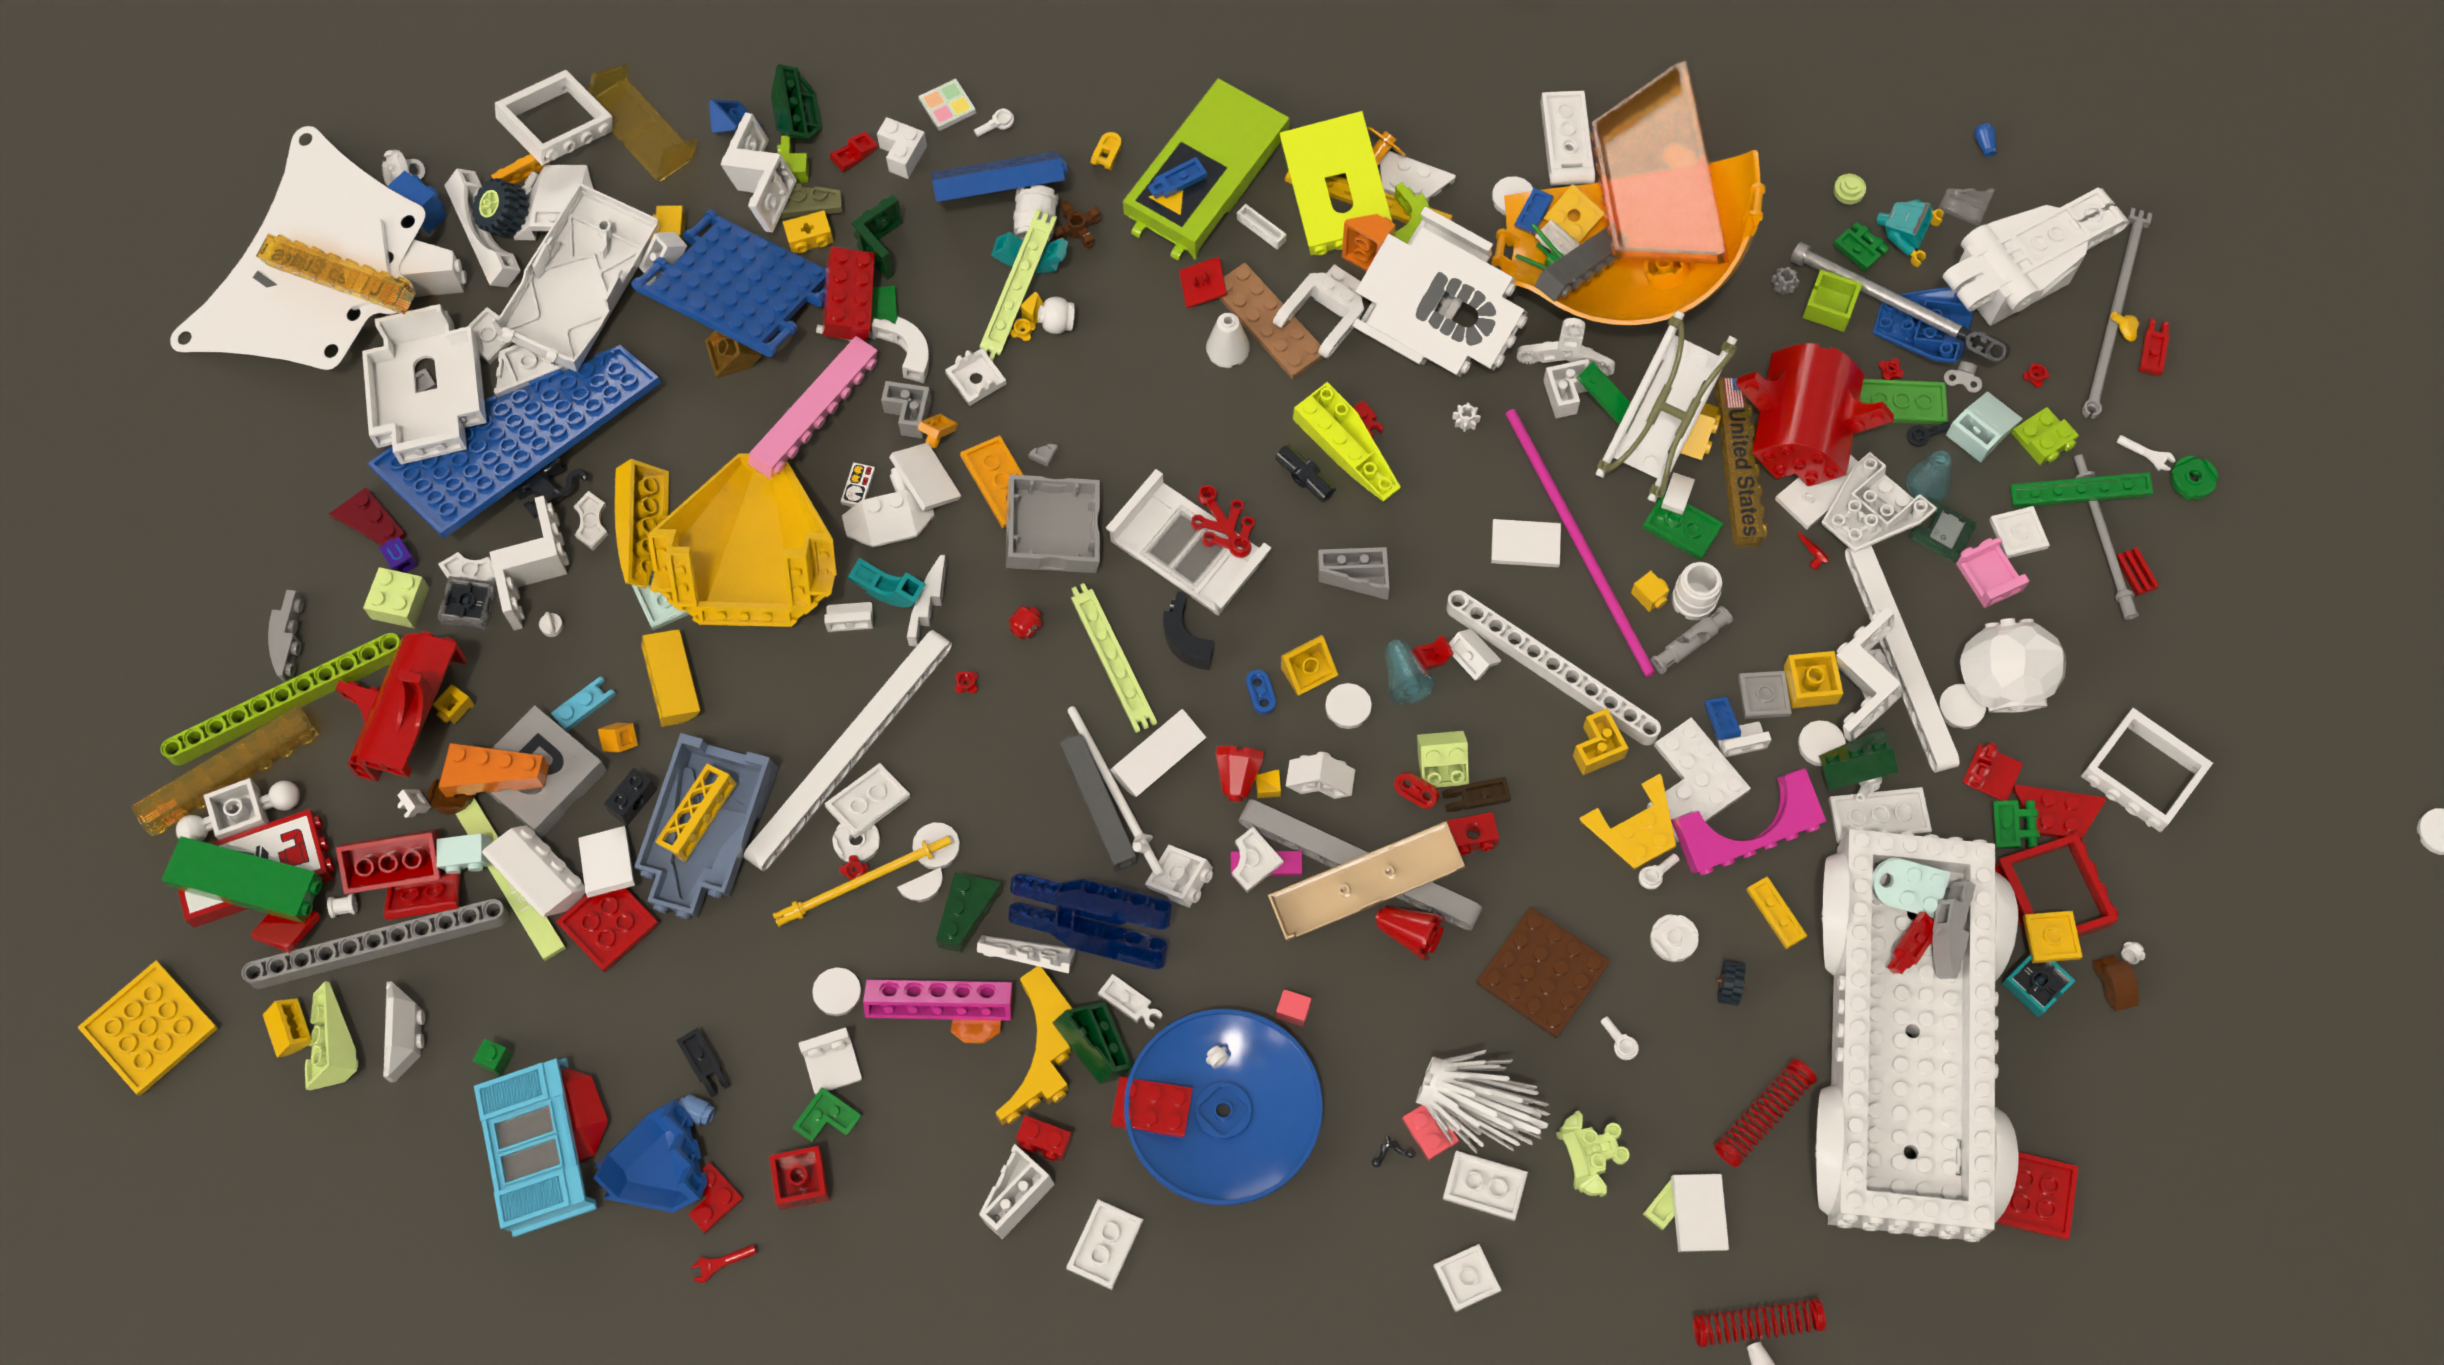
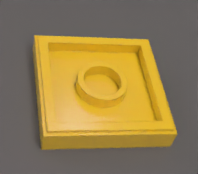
M2073 911L2026 914L2023 916L2032 963L2078 960L2083 957Z

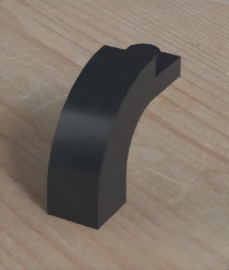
M1177 592L1176 599L1171 600L1170 611H1164L1163 613L1166 643L1172 653L1182 662L1195 668L1210 670L1214 641L1194 637L1186 631L1182 624L1187 603L1186 593Z

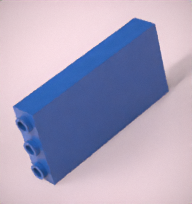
M1057 151L934 171L931 172L936 202L1062 181L1065 180L1064 174H1068L1063 156H1060Z

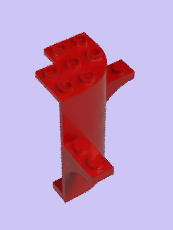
M1815 343L1797 344L1773 352L1766 379L1757 372L1738 377L1736 381L1738 388L1760 411L1752 453L1776 479L1796 474L1806 486L1846 476L1854 434L1894 422L1895 415L1883 401L1878 403H1862L1861 391L1864 373L1842 351L1830 347V349L1820 348L1819 344Z
M422 631L421 634H405L399 643L380 689L375 687L367 689L354 681H348V683L338 682L335 688L342 698L355 703L360 708L364 720V726L347 762L348 767L355 776L378 782L381 776L379 770L409 778L412 769L407 762L446 671L452 665L451 661L464 665L468 661L455 640L448 637L443 639L437 638L432 633Z

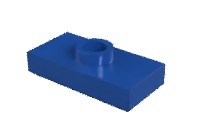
M1533 188L1514 224L1515 228L1535 235L1536 231L1531 225L1534 223L1539 227L1554 199L1553 195Z
M1721 697L1705 700L1704 707L1718 741L1741 737V729L1728 698Z

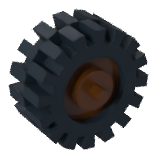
M1724 960L1721 976L1716 981V983H1719L1718 1003L1734 1006L1740 1004L1743 987L1746 988V983H1744L1746 974L1745 963Z

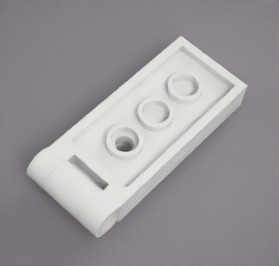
M1584 91L1543 92L1540 104L1550 185L1593 184L1595 182V170Z

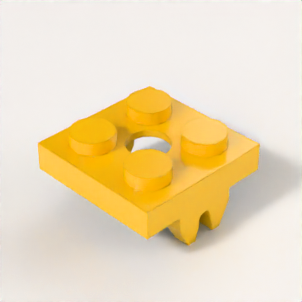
M1572 184L1545 215L1544 219L1548 222L1552 219L1573 239L1580 243L1605 214V211ZM1571 209H1577L1581 214L1580 219L1576 222H1572L1568 218V212Z

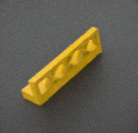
M706 764L655 843L672 852L678 859L686 862L737 783L729 774ZM710 772L718 775L714 783L706 785L705 779ZM703 793L704 799L702 802L693 805L692 799L694 796ZM690 812V820L680 825L679 819L682 814ZM677 832L678 838L673 846L664 842L669 834Z

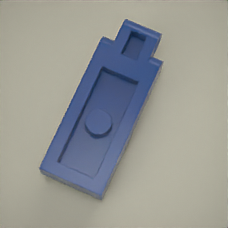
M1195 157L1155 177L1154 183L1150 184L1148 189L1155 199L1161 196L1168 198L1207 178V172L1198 158Z

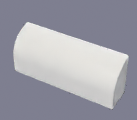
M1181 709L1109 771L1127 792L1137 797L1202 742L1206 736L1186 712Z

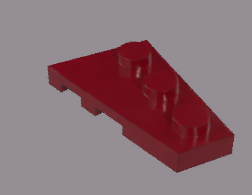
M366 487L329 513L332 519L342 522L348 528L356 530L380 546L398 536L401 540L407 537Z

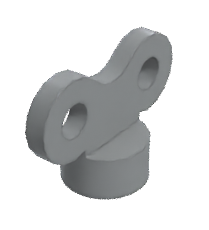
M1960 361L1957 371L1948 370L1943 378L1946 385L1956 386L1960 384L1970 393H1976L1982 388L1980 378L1974 377L1977 366L1969 362ZM1950 375L1955 376L1954 381L1949 380ZM1976 382L1977 386L1972 388L1970 383Z

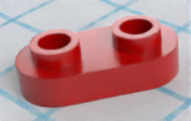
M1403 772L1395 779L1394 787L1397 793L1419 807L1429 809L1438 802L1439 792L1437 788L1414 773ZM1405 780H1409L1411 786L1407 785ZM1425 792H1429L1431 798L1427 797Z

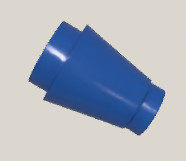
M1990 123L1977 126L1974 137L1984 156L1990 157L1997 154L1995 128Z

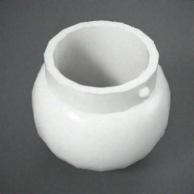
M1050 297L1044 302V305H1039L1038 323H1042L1043 329L1046 332L1061 334L1064 331H1072L1074 303L1067 302L1061 297Z

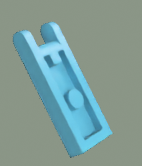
M602 676L551 712L554 719L566 732L616 695L613 689L604 694L599 688L605 683V679Z

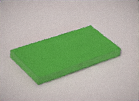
M1863 380L1861 402L1878 403L1883 401L1895 415L1894 422L1891 423L1939 425L1948 422L1945 382Z

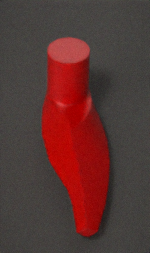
M1801 532L1797 533L1802 542L1808 547L1809 552L1815 557L1809 564L1810 568L1816 571L1822 563L1829 562L1827 555Z

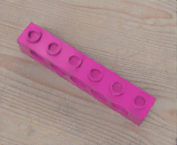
M866 980L863 1005L865 1018L1011 1020L1013 991L1012 982Z

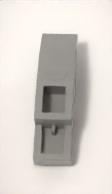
M286 590L281 610H272L269 621L268 645L270 657L275 672L283 683L289 681L294 676L296 657L301 652V643L294 634L298 629L297 620L299 613L303 611L304 603L299 594L294 590Z
M1970 881L1952 882L1947 900H1938L1933 925V958L1936 975L1939 979H1957L1961 970V963L1970 933L1963 930V927L1967 920L1968 910L1976 884Z

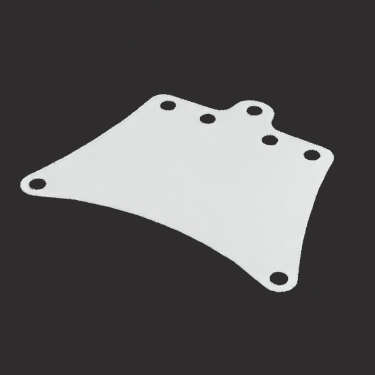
M311 126L302 127L293 135L285 173L275 199L258 233L226 280L204 305L172 333L170 338L172 348L178 352H226L263 356L297 362L324 370L336 367L370 316L376 313L395 314L403 309L380 301L360 307L361 315L357 320L350 321L347 319V312L351 309L347 285L342 286L339 283L340 281L343 284L346 283V281L341 280V277L346 275L341 231L377 219L384 221L388 252H392L394 255V259L390 263L392 285L395 288L413 294L412 283L401 275L399 266L425 219L423 207L390 190L341 154L316 128ZM304 133H310L312 135L311 143L306 146L300 145V136ZM407 215H412L415 218L414 225L410 228H403L401 220ZM278 251L284 252L282 258H276V260H282L281 262L273 260L275 255H282L281 253L276 254ZM289 254L293 255L292 263L288 266L284 265L283 261H285V263L290 262L284 260L285 256ZM301 255V259L297 262L296 266L291 268V265H294L296 261L295 258ZM302 260L309 262L308 265L306 262H303L307 267L305 271L297 269ZM316 260V265L313 266L311 272L306 273V271H308L311 266L310 263H313V261ZM319 262H325V263H327V268H326V270H323V271H322V270H317V271H316V274H321V273H323V275H322L321 277H316V276H314L313 270H314L315 268H324V267H325V265H323V264H321L320 266L317 265V264H318ZM336 266L338 267L336 271H339L341 276L337 282L333 283L328 279ZM259 271L277 285L266 288L252 277ZM337 273L334 274L333 280H336V279H337V277H338V274H337ZM185 331L190 332L192 335L191 341L185 345L179 344V335ZM331 344L337 345L338 353L332 358L326 357L324 354L325 348Z

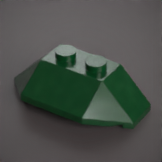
M778 64L771 91L776 131L789 137L808 140L822 129L816 93L800 75L801 72L798 68Z

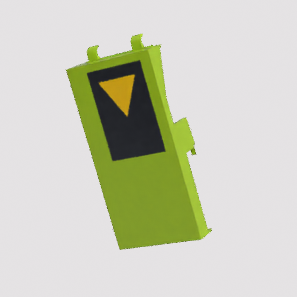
M1218 78L1123 200L1124 214L1137 222L1131 234L1140 238L1142 231L1148 228L1176 244L1170 255L1172 258L1179 261L1181 254L1184 251H1189L1193 259L1196 260L1201 246L1226 212L1230 213L1281 142L1279 133L1289 130V117ZM1195 157L1198 158L1207 172V178L1168 198H1164V196L1157 199L1154 198L1148 186L1154 183L1155 177Z

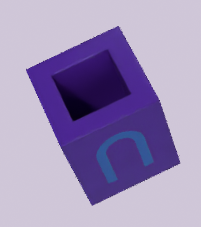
M399 536L388 540L383 546L379 547L394 571L407 573L418 566Z

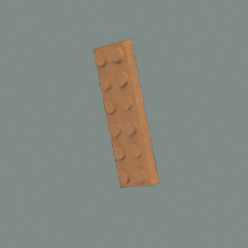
M1243 263L1224 276L1227 295L1219 299L1232 314L1238 317L1241 324L1292 380L1324 358L1318 353L1321 347L1319 342L1295 316L1288 320L1282 329L1273 324L1276 314L1284 304L1246 263Z

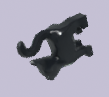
M558 457L515 487L512 492L519 501L534 493L536 497L544 496L547 503H552V506H554L563 497L571 493L574 489L575 478L580 477L582 480L587 481L588 474L582 469H575L566 477V486L559 488L549 479L567 470L565 466H561V460ZM535 500L532 502L527 501L523 504L534 519L539 516Z

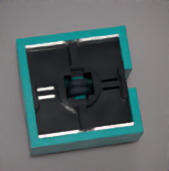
M2030 954L2002 985L2039 1018L2076 980L2055 961L2032 963Z

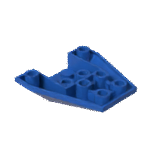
M1950 287L1898 294L1967 329H1971L1974 310L1968 311L1957 297V293H1954ZM1884 302L1881 303L1873 335L1933 361L1956 364L1963 357L1966 346L1965 342Z

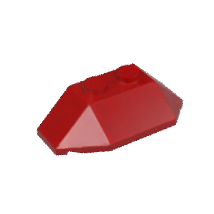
M567 1068L561 1070L580 1163L596 1156L609 1120L592 1076Z

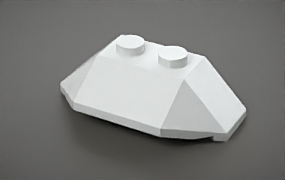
M908 490L861 500L842 515L847 537L872 548L915 538L923 531L929 521L935 517L933 508L922 511L914 496Z
M388 981L386 984L383 1077L389 1082H396L420 1057L421 1048H424V1036L421 1034V1025L425 1023V1013L392 981Z

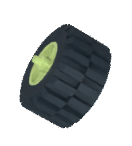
M491 178L488 182H484L482 188L478 189L472 206L475 224L478 225L479 229L501 237L508 238L514 236L516 231L519 232L521 230V225L525 224V217L529 213V202H527L529 198L525 194L526 191L521 186L499 178Z

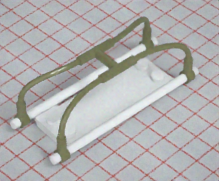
M1676 311L1675 315L1671 316L1668 322L1669 327L1603 459L1599 460L1596 466L1598 469L1595 473L1603 478L1605 473L1614 470L1623 462L1657 478L1655 484H1652L1648 491L1650 494L1647 499L1656 502L1658 497H1663L1669 474L1722 369L1737 350L1735 346L1737 339L1731 336L1728 337L1727 341L1723 342L1720 348L1722 351L1719 356L1684 340V321L1682 319L1685 314L1680 311ZM1677 329H1679V337L1675 335ZM1613 458L1618 459L1613 464H1610Z

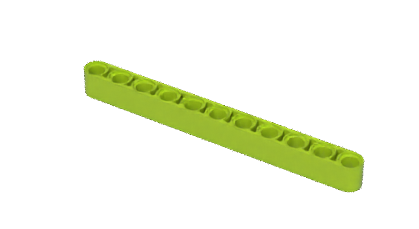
M394 633L384 634L166 739L161 745V753L174 765H183L336 691L335 688L339 681L346 683L348 681L355 682L390 665L401 640ZM396 644L393 649L389 650L390 646ZM375 655L372 659L367 660L369 656ZM353 665V667L350 670H346L347 667ZM332 675L329 680L324 681L326 677ZM310 686L308 690L303 691L305 687ZM288 696L287 700L281 702L284 697ZM267 706L263 712H260L263 707ZM245 717L242 722L238 723L239 719ZM223 727L219 733H216L218 729ZM201 738L198 743L194 744L197 739ZM179 749L177 753L172 755L174 750Z

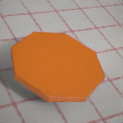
M952 1019L951 1033L964 1043H985L1000 1034L1002 1020Z

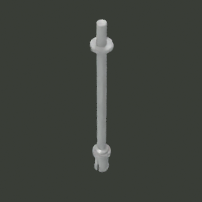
M2080 454L2074 457L2079 472L2075 479L2096 476L2094 471H2088L2083 455ZM2088 501L2118 590L2115 600L2120 604L2124 620L2135 619L2139 614L2133 601L2134 593L2126 587L2098 501Z

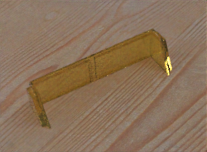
M629 64L592 73L588 92L612 115V132L620 141H624V146L656 181H662L690 162L698 139L683 141L626 78Z

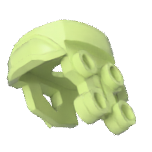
M1576 1111L1564 1121L1563 1126L1556 1135L1558 1139L1565 1142L1574 1169V1189H1579L1580 1193L1584 1192L1588 1196L1599 1195L1603 1197L1607 1194V1186L1599 1175L1605 1173L1606 1160L1613 1159L1617 1164H1624L1629 1159V1151L1625 1147L1618 1146L1617 1139L1621 1135V1127L1617 1123H1610L1604 1129V1134L1597 1135L1592 1127L1582 1129L1583 1115L1580 1111Z

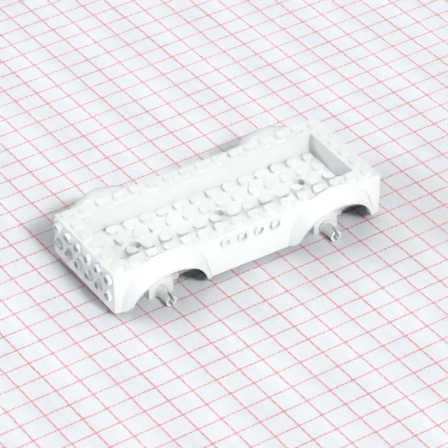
M1854 827L1848 830L1838 845L1837 853L1826 858L1824 870L1823 909L1821 915L1823 916L1821 920L1823 922L1825 969L1834 975L1831 1086L1820 1091L1817 1143L1815 1146L1819 1208L1828 1215V1225H1836L1840 1228L1855 1227L1867 1231L1882 1230L1893 1234L1909 1233L1921 1237L1937 1236L1941 1239L1955 1238L1964 1239L1967 1242H1979L1995 1230V1223L2002 1216L2010 1202L2018 1172L2019 1154L2015 1130L2008 1116L1995 1106V1079L1998 1076V1064H1995V1055L1998 1052V1040L1995 1039V1030L1998 1028V1016H1995L1998 992H1995V981L2006 968L2015 944L2018 925V907L2015 893L2007 879L1995 871V844L1987 843L1985 840L1963 841L1960 837L1943 839L1937 835L1915 836L1911 832L1895 834L1890 833L1889 830L1882 829L1875 832L1866 831L1863 827ZM1890 858H1902L1951 872L1943 900H1947L1952 882L1970 881L1976 884L1967 920L1963 927V930L1969 932L1970 936L1957 979L1937 978L1933 958V941L1917 965H1912L1909 969L1907 968L1903 974H1893L1887 968L1891 959L1895 957L1893 952L1896 950V946L1913 920L1908 918L1906 910L1888 906L1874 895L1872 875L1876 867L1883 861ZM1884 873L1880 877V884L1882 886L1888 885L1891 881L1889 873ZM1906 1032H1909L1913 1038L1907 1036ZM1904 1148H1912L1916 1153V1159L1910 1160L1906 1158Z

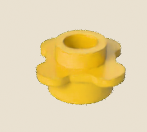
M1017 319L1014 323V329L1010 331V334L1013 338L1018 337L1025 342L1029 341L1032 331L1035 330V324L1027 319Z

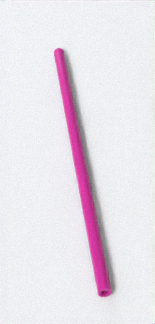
M1515 409L1507 411L1506 416L1641 670L1645 677L1652 676L1656 673L1517 411Z

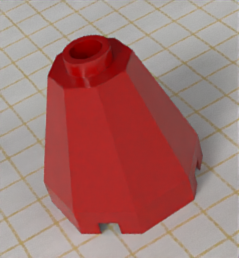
M1217 746L1216 759L1223 796L1228 797V801L1242 802V799H1247L1263 764L1264 751L1246 747L1237 749V746Z

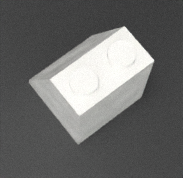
M413 239L400 263L401 275L412 283L413 297L463 293L464 284H467L466 271H462L460 259H456L453 251Z

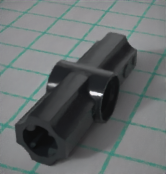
M1290 444L1284 445L1279 450L1275 459L1291 473L1292 479L1298 486L1306 487L1322 503L1332 497L1336 487L1321 474L1319 467L1314 461L1309 458L1305 459Z

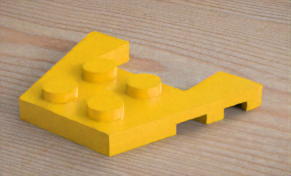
M1661 774L1641 784L1653 806L1610 829L1598 808L1579 818L1583 825L1588 827L1634 870L1676 847Z

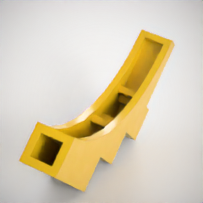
M1039 966L1020 978L1021 985L1032 1003L1036 1016V1050L1031 1068L1022 1085L1012 1098L995 1112L1002 1125H1005L1007 1122L1008 1124L1014 1123L1020 1118L1021 1112L1027 1108L1029 1110L1035 1108L1041 1102L1040 1099L1042 1097L1048 1104L1053 1101L1057 1103L1067 1095L1066 1092L1068 1091L1067 1083L1054 1065L1057 1064L1059 1066L1065 1063L1070 1058L1071 1048L1052 1022L1065 1010L1072 1009V1007L1042 967Z

